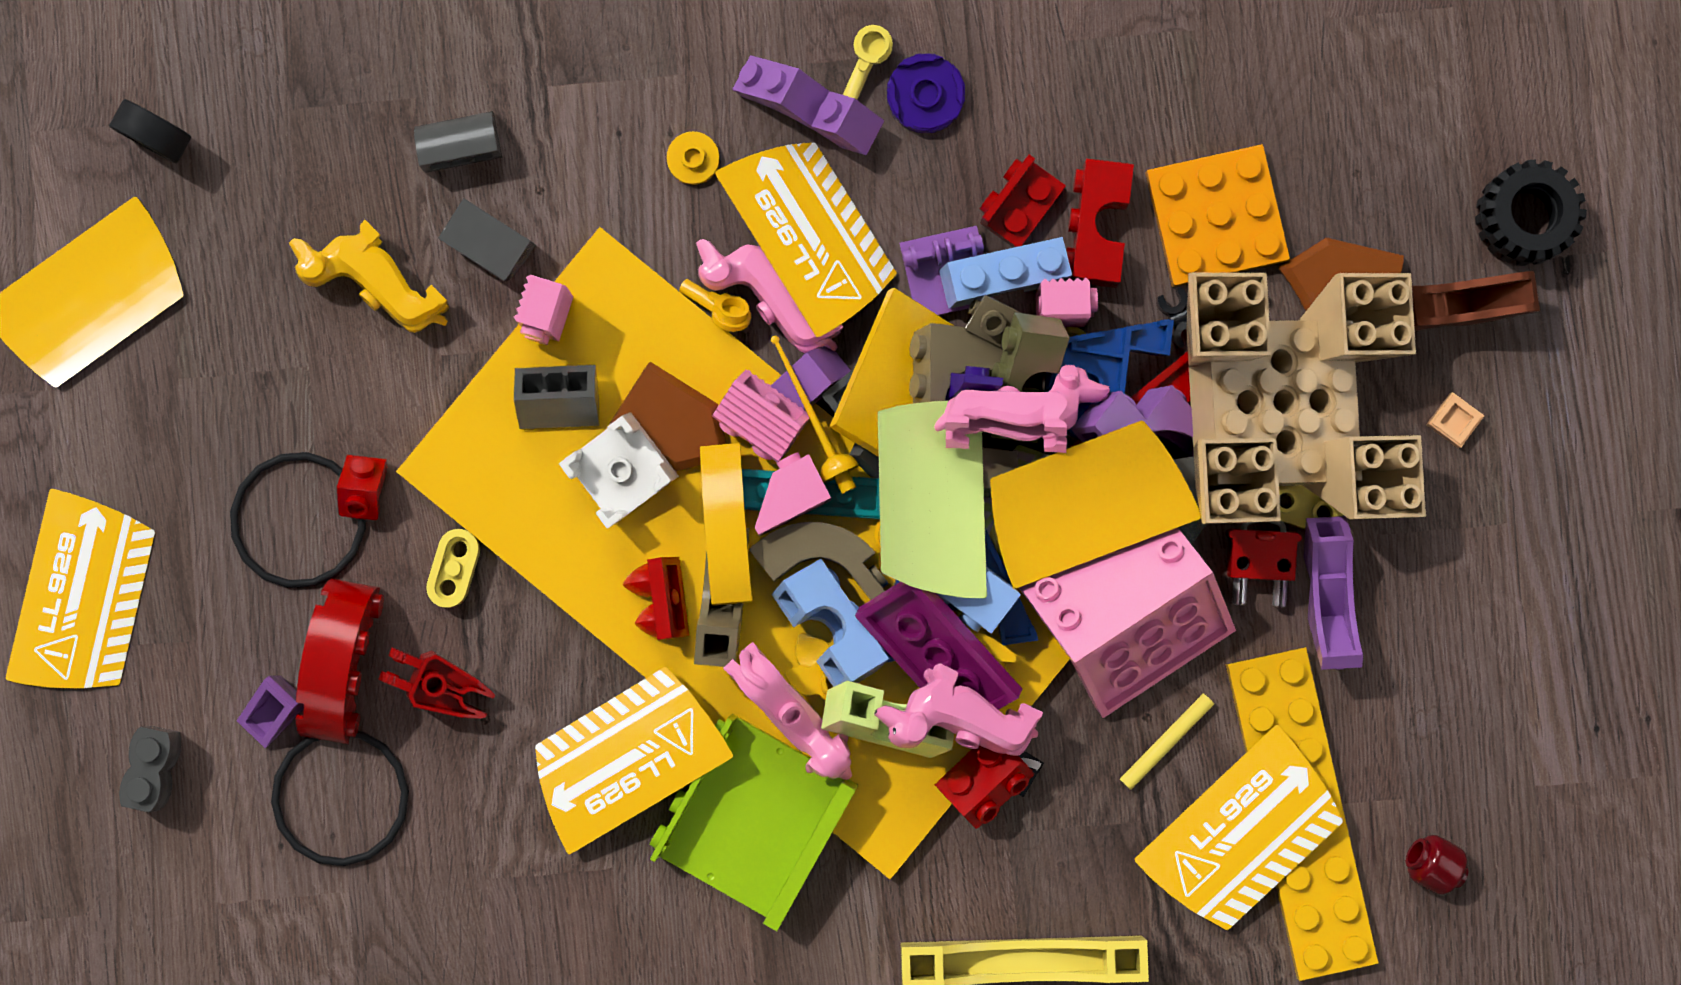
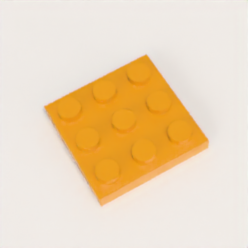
M1263 144L1149 169L1145 172L1172 287L1188 284V274L1192 272L1239 273L1290 260Z

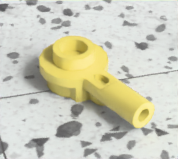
M877 25L865 26L855 36L854 51L859 59L843 95L858 100L872 66L881 64L890 56L893 48L892 37L883 27Z

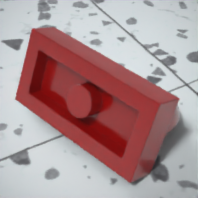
M659 557L647 559V564L635 569L622 584L636 595L652 598L653 604L646 607L639 614L635 625L646 634L657 637V640L690 636L680 558Z

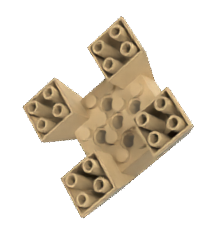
M1189 273L1186 328L1193 424L1195 489L1202 524L1281 521L1279 486L1300 485L1306 487L1349 519L1426 517L1421 435L1360 436L1355 363L1416 354L1411 273L1335 274L1299 321H1269L1267 273Z

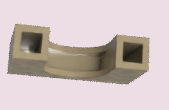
M930 323L914 332L910 342V355L913 358V376L910 380L909 392L913 398V403L945 401L946 393L950 386L951 373L965 374V366L990 368L989 376H991L994 364L1000 362L1003 349L965 330V327ZM982 448L984 497H991L990 479L992 477L1018 468V451Z

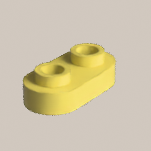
M1302 485L1279 486V495L1287 494L1292 500V504L1288 509L1280 506L1281 521L1285 524L1305 530L1306 518H1318L1317 509L1320 506H1326L1329 509V517L1343 516L1342 513Z
M453 529L445 533L439 542L426 589L430 600L440 607H456L468 595L480 555L479 541L472 533L463 529ZM459 542H464L467 546V552L462 557H457L454 554V546ZM451 580L455 583L456 589L452 595L447 596L442 591V585L444 582Z

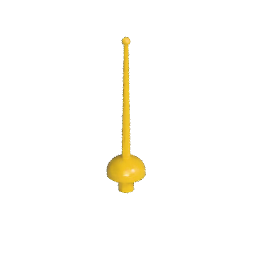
M773 336L771 342L775 344L827 454L828 459L823 463L820 470V477L823 483L835 479L842 494L855 489L856 485L849 472L859 466L857 460L848 454H836L779 343V337Z

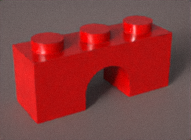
M1086 158L1083 169L1075 170L1073 193H1080L1078 209L1071 208L1068 232H1075L1073 248L1066 247L1072 272L1070 279L1072 281H1075L1077 278L1083 281L1087 278L1090 281V285L1117 288L1120 284L1125 243L1113 242L1103 238L1096 229L1095 219L1096 215L1105 209L1126 210L1130 203L1134 164Z

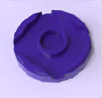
M916 54L904 59L893 71L887 84V103L892 116L903 127L916 133H935L947 128L958 118L965 102V84L960 71L949 61L936 54Z

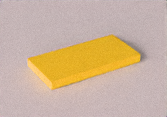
M896 288L888 290L829 427L879 457L878 411L900 405L913 404V398L909 392V384L913 376V358L910 355V342L914 332L930 323L954 325Z

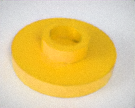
M686 132L677 136L671 142L667 151V164L670 172L677 180L688 185H698L708 181L714 176L719 166L720 157L716 144L709 136L700 132Z

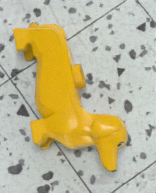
M366 220L360 224L359 234L338 236L320 252L314 250L302 239L294 238L289 242L298 259L295 266L297 276L306 285L318 287L336 277H349L363 289L359 296L371 309L377 311L381 307L409 332L421 331L431 323L446 326L448 321L441 314L449 309L447 300L432 285L426 289V298L420 296L417 291L411 290L392 257L383 249L378 248L382 244V241L379 239L380 234Z

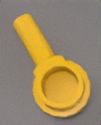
M689 279L684 280L681 284L679 292L712 312L711 318L719 328L728 332L744 330L750 324L751 312L749 305L741 297L728 293L719 295L713 291L709 292Z

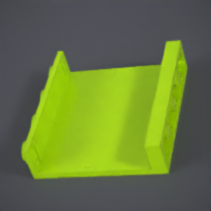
M731 714L726 722L719 719L715 726L726 741L733 757L694 780L687 792L682 789L679 790L669 808V811L674 813L668 827L662 824L659 826L649 844L655 848L650 860L655 862L659 857L663 858L765 916L766 919L763 924L778 931L855 793L858 784L849 779H831L829 777H821L814 772L807 773L805 765L810 760L809 756L738 716Z

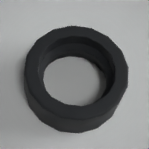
M126 99L122 101L109 124V127L175 164L178 163L191 140V135Z

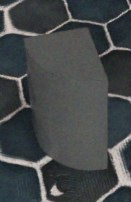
M493 111L414 127L418 163L425 173L503 158Z
M463 198L438 239L504 281L510 280L518 272L536 246L532 241Z
M596 366L515 368L514 405L519 429L599 426V394Z

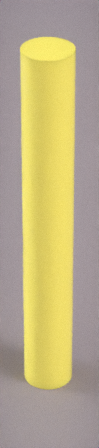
M1203 693L1120 778V781L1132 790L1213 707L1214 703Z

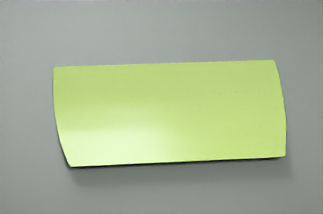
M948 401L913 403L878 411L881 572L909 586L941 595L962 598H986L982 432L965 435L969 437V449L946 448L945 429L936 431L934 426L945 413Z

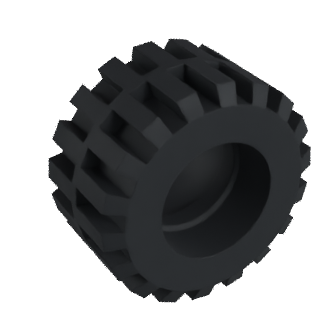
M1536 159L1527 160L1523 164L1518 162L1510 166L1485 186L1482 191L1483 197L1477 201L1476 208L1480 209V213L1475 216L1476 225H1482L1483 230L1478 234L1481 241L1489 240L1491 245L1487 249L1492 254L1499 251L1502 254L1500 260L1507 263L1516 260V265L1526 266L1529 263L1537 265L1559 255L1575 242L1573 239L1580 235L1583 229L1580 222L1586 219L1587 210L1580 209V204L1586 200L1584 193L1576 194L1574 188L1580 185L1577 180L1573 178L1568 181L1564 177L1568 172L1566 169L1559 167L1554 170L1552 169L1553 162L1546 160L1540 164L1536 163ZM1520 192L1531 193L1544 202L1549 213V224L1543 234H1530L1522 230L1515 223L1511 213V204L1515 194Z

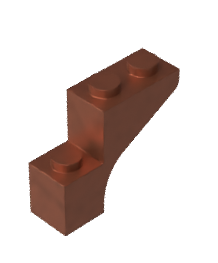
M1534 271L1447 284L1412 286L1415 331L1444 325H1475L1540 311Z

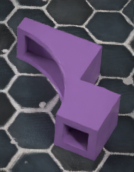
M750 55L747 63L742 67L739 78L732 89L743 98L765 105L804 124L839 147L863 155H867L884 123L882 118L855 98L827 90L799 68Z
M1173 385L1149 389L1137 405L1132 398L1122 391L1111 392L1104 401L1091 403L1071 429L1082 442H1086L1142 420L1156 436L1175 444L1188 457L1194 456L1192 407L1187 403L1185 395L1174 388Z
M1346 516L1306 518L1303 557L1310 578L1308 622L1321 670L1361 668L1363 663L1353 590L1354 540Z

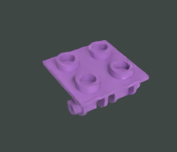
M977 226L899 243L913 300L937 315L969 309L970 305L948 309L939 270L947 262L983 255L982 237L978 233Z

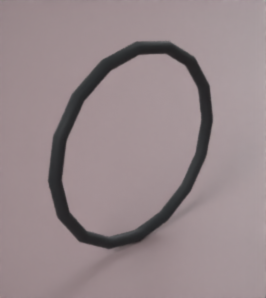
M309 452L280 454L257 465L239 485L230 510L231 538L242 561L263 580L286 588L313 587L339 575L357 555L366 531V519L358 518V529L350 551L334 569L313 579L288 580L267 573L249 557L239 536L238 511L246 489L261 472L284 461L308 460L329 467L340 477L342 468L333 460Z
M358 730L356 737L350 738L361 739L384 754L395 769L401 790L398 817L387 836L369 851L346 858L322 856L301 845L285 825L279 803L282 777L293 758L310 744L320 739L306 737L288 751L274 776L271 804L277 827L294 850L317 863L348 866L369 860L393 842L406 819L409 789L403 767L386 744L363 731Z

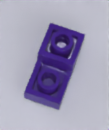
M965 366V374L951 373L950 387L947 390L945 401L951 400L964 390L997 391L1003 385V378L989 376L990 368Z

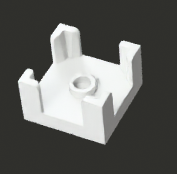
M631 412L619 417L607 427L608 429L559 463L570 479L577 477L601 508L596 512V515L607 529L679 477Z

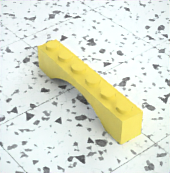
M1143 936L903 942L901 943L902 985H972L1026 981L1149 982L1147 940Z

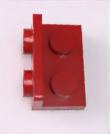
M1028 154L1023 162L1016 159L1003 176L1008 183L999 194L993 190L979 209L985 213L980 224L1013 248L1023 246L1066 187L1065 184L1034 163L1035 158Z

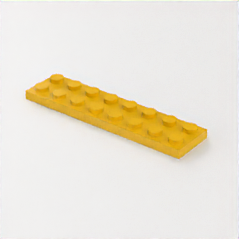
M1306 647L1226 664L1245 752H1248L1275 725H1279L1315 770L1343 819V823L1276 885L1297 979L1302 981L1378 964Z

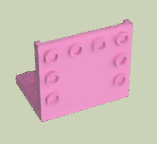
M1178 527L1019 587L1070 658L1094 707L1102 718H1105L1236 631L1213 571Z

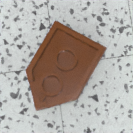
M1325 238L1278 268L1300 299L1299 302L1304 310L1307 311L1335 274L1401 273L1404 256Z
M649 362L610 422L611 424L622 415L631 412L675 472L701 466L700 446L727 444L719 421L712 417L718 404L652 362Z

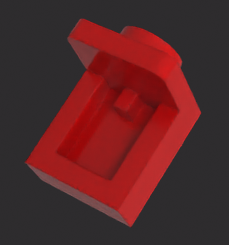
M355 455L346 456L337 485L338 514L340 516L368 520L378 519L380 514L379 496L387 473L386 459Z

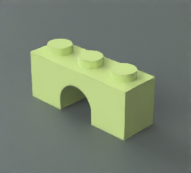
M845 681L827 690L821 726L823 730L929 758L952 750L954 733L937 725H934L929 730L925 739L917 747L900 748L895 746L888 738L889 728L874 715V712L882 706H891L905 711L907 704H897L883 700L884 690L850 681Z

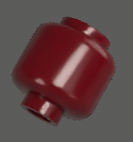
M1438 835L1419 838L1411 845L1406 855L1405 862L1408 867L1409 877L1415 883L1436 894L1445 895L1455 888L1461 887L1468 877L1469 870L1466 853L1459 846Z

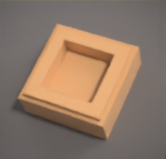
M1451 392L1426 425L1459 449L1484 418V415Z

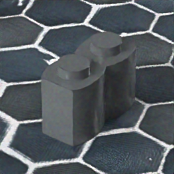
M142 726L136 730L129 746V763L131 767L124 774L119 790L121 807L144 812H154L164 808L172 791L171 770L177 763L181 752V735L179 731L156 726Z

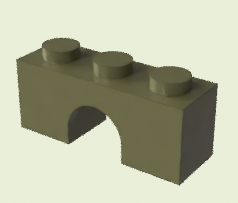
M1014 312L1011 326H1007L1002 335L1003 353L1000 362L994 364L991 376L1003 378L1002 387L1012 386L1020 392H1040L1039 389L1028 388L1023 385L1030 376L1039 372L1059 374L1070 339L1061 319ZM990 433L991 438L1038 443V439L1022 441Z

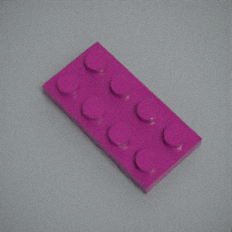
M899 582L860 606L855 614L858 621L919 688L928 683L924 678V671L929 668L933 670L935 665L941 663L959 672L955 686H966L975 690L998 710L1018 699L1021 694L1022 688L937 593L921 590Z

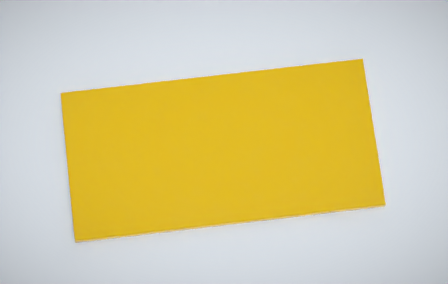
M599 227L554 281L565 285L573 295L560 340L549 339L548 345L524 338L525 335L520 333L521 326L518 324L396 472L645 678L667 667L695 697L714 725L719 719L726 722L727 718L734 714L798 750L771 722L767 715L745 695L737 682L723 669L724 667L694 664L696 630L701 609L706 562L701 466L676 471L679 477L607 529L596 515V512L601 508L577 477L570 479L559 465L562 460L584 447L607 429L649 362H652L716 402L718 406L732 383L745 370H750L753 375H757L759 379L764 380L770 386L781 376V374L731 333L719 328L709 315ZM596 366L599 394V426L519 429L514 405L515 368ZM816 403L812 405L836 454L849 455L855 442L830 428L833 417ZM809 419L782 459L797 452L801 458L809 454L820 474L821 467L828 457ZM724 432L727 444L740 443L742 469L779 470L775 460H767L758 456L753 451L752 444L740 436L734 437ZM860 466L849 472L851 477L871 478ZM745 510L746 528H750L748 557L752 602L744 603L736 660L739 665L741 651L753 642L787 681L785 673L793 667L799 666L795 648L798 636L801 633L816 636L824 640L828 645L833 640L830 629L824 623L817 620H807L793 627L771 595L784 579L819 559L807 560L796 565L774 582L749 549L771 532L787 525L801 522H822L842 527L865 541L874 550L875 554L863 564L867 569L873 565L878 569L877 561L881 549L875 542L874 530L880 519L803 514L759 537L755 525L760 511ZM659 557L680 558L690 636L657 640V637L646 634L635 625L639 614L646 607L653 604L652 598L636 595L622 584L635 569L647 564V559ZM822 559L827 568L832 569L836 573L840 581V587L850 601L854 602L858 607L870 601L847 570L833 561ZM888 584L883 589L886 591L891 586ZM1016 588L1021 594L1019 598L1037 632L1038 641L1004 645L1016 654L1015 663H1006L1005 670L1022 688L1018 699L999 709L1004 715L1008 709L1018 712L1022 703L1032 706L1070 659L1019 588ZM998 626L992 634L983 627L979 630V632L1000 642ZM896 661L884 663L877 672L858 683L884 690L883 700L897 704H907L912 692L919 689L918 685ZM828 681L829 688H833L830 681ZM802 695L823 719L825 701L819 695ZM829 731L831 738L838 735V733ZM954 734L952 750L932 758L848 736L847 745L851 752L850 769L852 772L849 780L857 783L858 787L834 828L833 833L889 879L894 876L952 804L935 784L972 750L958 744L955 741L956 734ZM802 752L803 754L811 758V756L808 753Z

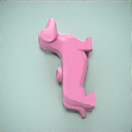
M702 239L696 242L702 259V263L698 268V276L704 286L715 291L737 284L748 286L760 301L756 308L763 320L768 325L775 322L787 340L803 353L823 346L832 351L838 348L836 342L832 339L841 333L840 331L843 329L842 324L823 336L816 337L760 246L744 245L724 257L710 241Z
M1066 365L1061 368L1049 392H1020L1012 386H1003L997 391H961L956 397L948 401L945 413L938 419L934 427L936 431L945 429L946 448L969 449V437L965 435L984 431L1022 441H1032L1042 437L1044 440V452L1066 453L1067 438L1065 436H1067V430L1076 424L1079 404L1104 401L1109 396L1110 387L1090 380L1084 369L1075 367V365Z
M753 642L741 651L739 655L740 665L732 659L723 668L737 682L745 695L767 715L784 736L799 751L808 753L811 756L805 765L807 773L814 772L821 777H829L831 779L841 778L848 780L851 778V752L847 745L848 736L838 734L831 738L829 731L821 729L823 719L804 697L783 678L780 672Z
M941 663L935 665L933 670L929 668L924 671V678L928 683L912 692L905 711L891 706H882L874 712V715L889 728V740L900 748L917 747L925 739L929 730L934 725H937L956 734L955 741L964 747L977 749L980 745L993 752L1013 756L1021 755L1026 750L1031 739L1038 737V731L1035 727L1043 714L1042 711L1022 703L1018 712L1008 709L1004 715L975 690L966 686H955L959 672Z

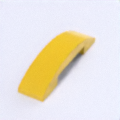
M740 443L700 446L703 512L711 604L713 606L752 602Z

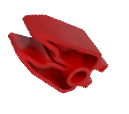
M391 647L388 654L389 657L398 663L413 666L415 669L409 681L390 671H381L378 679L404 690L413 707L461 718H486L487 713L463 702L462 695L469 691H474L492 699L495 697V694L475 676L432 650L421 654L420 657H416Z

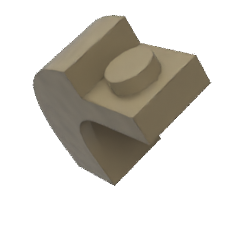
M801 522L787 525L771 532L749 549L774 582L804 561L825 559L833 561L847 570L870 600L885 591L883 588L889 584L875 565L867 569L863 564L875 554L874 550L854 533L836 525L822 522Z
M746 528V531H747V544H748V542H749V529H750V528ZM707 551L702 602L696 630L694 664L725 667L732 659L737 660L744 603L712 606Z

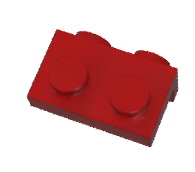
M979 745L977 749L970 750L935 786L967 821L977 829L982 824L992 821L997 816L1000 807L1012 796H1016L1024 791L1034 773L1018 755L996 753Z

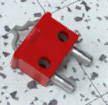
M1282 521L1270 522L1271 524L1278 525L1280 531L1247 529L1249 524L1257 522L1242 523L1241 529L1230 528L1226 530L1225 534L1229 537L1227 576L1234 578L1232 603L1239 605L1240 592V605L1246 604L1248 579L1274 580L1272 605L1279 607L1280 596V607H1286L1288 581H1295L1297 542L1301 541V535L1297 532L1286 531V526ZM1244 556L1246 558V565L1243 568H1238L1237 560ZM1284 558L1286 567L1279 571L1277 563L1280 559Z

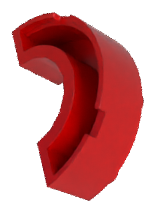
M330 579L324 585L321 595L327 596L324 606L315 605L299 669L296 703L304 704L303 715H296V727L300 736L348 745L350 737H356L360 723V714L355 713L356 703L354 696H357L362 676L361 672L357 671L359 656H365L370 637L368 630L372 627L374 618L379 619L382 613L384 595L379 594L380 587L337 579Z

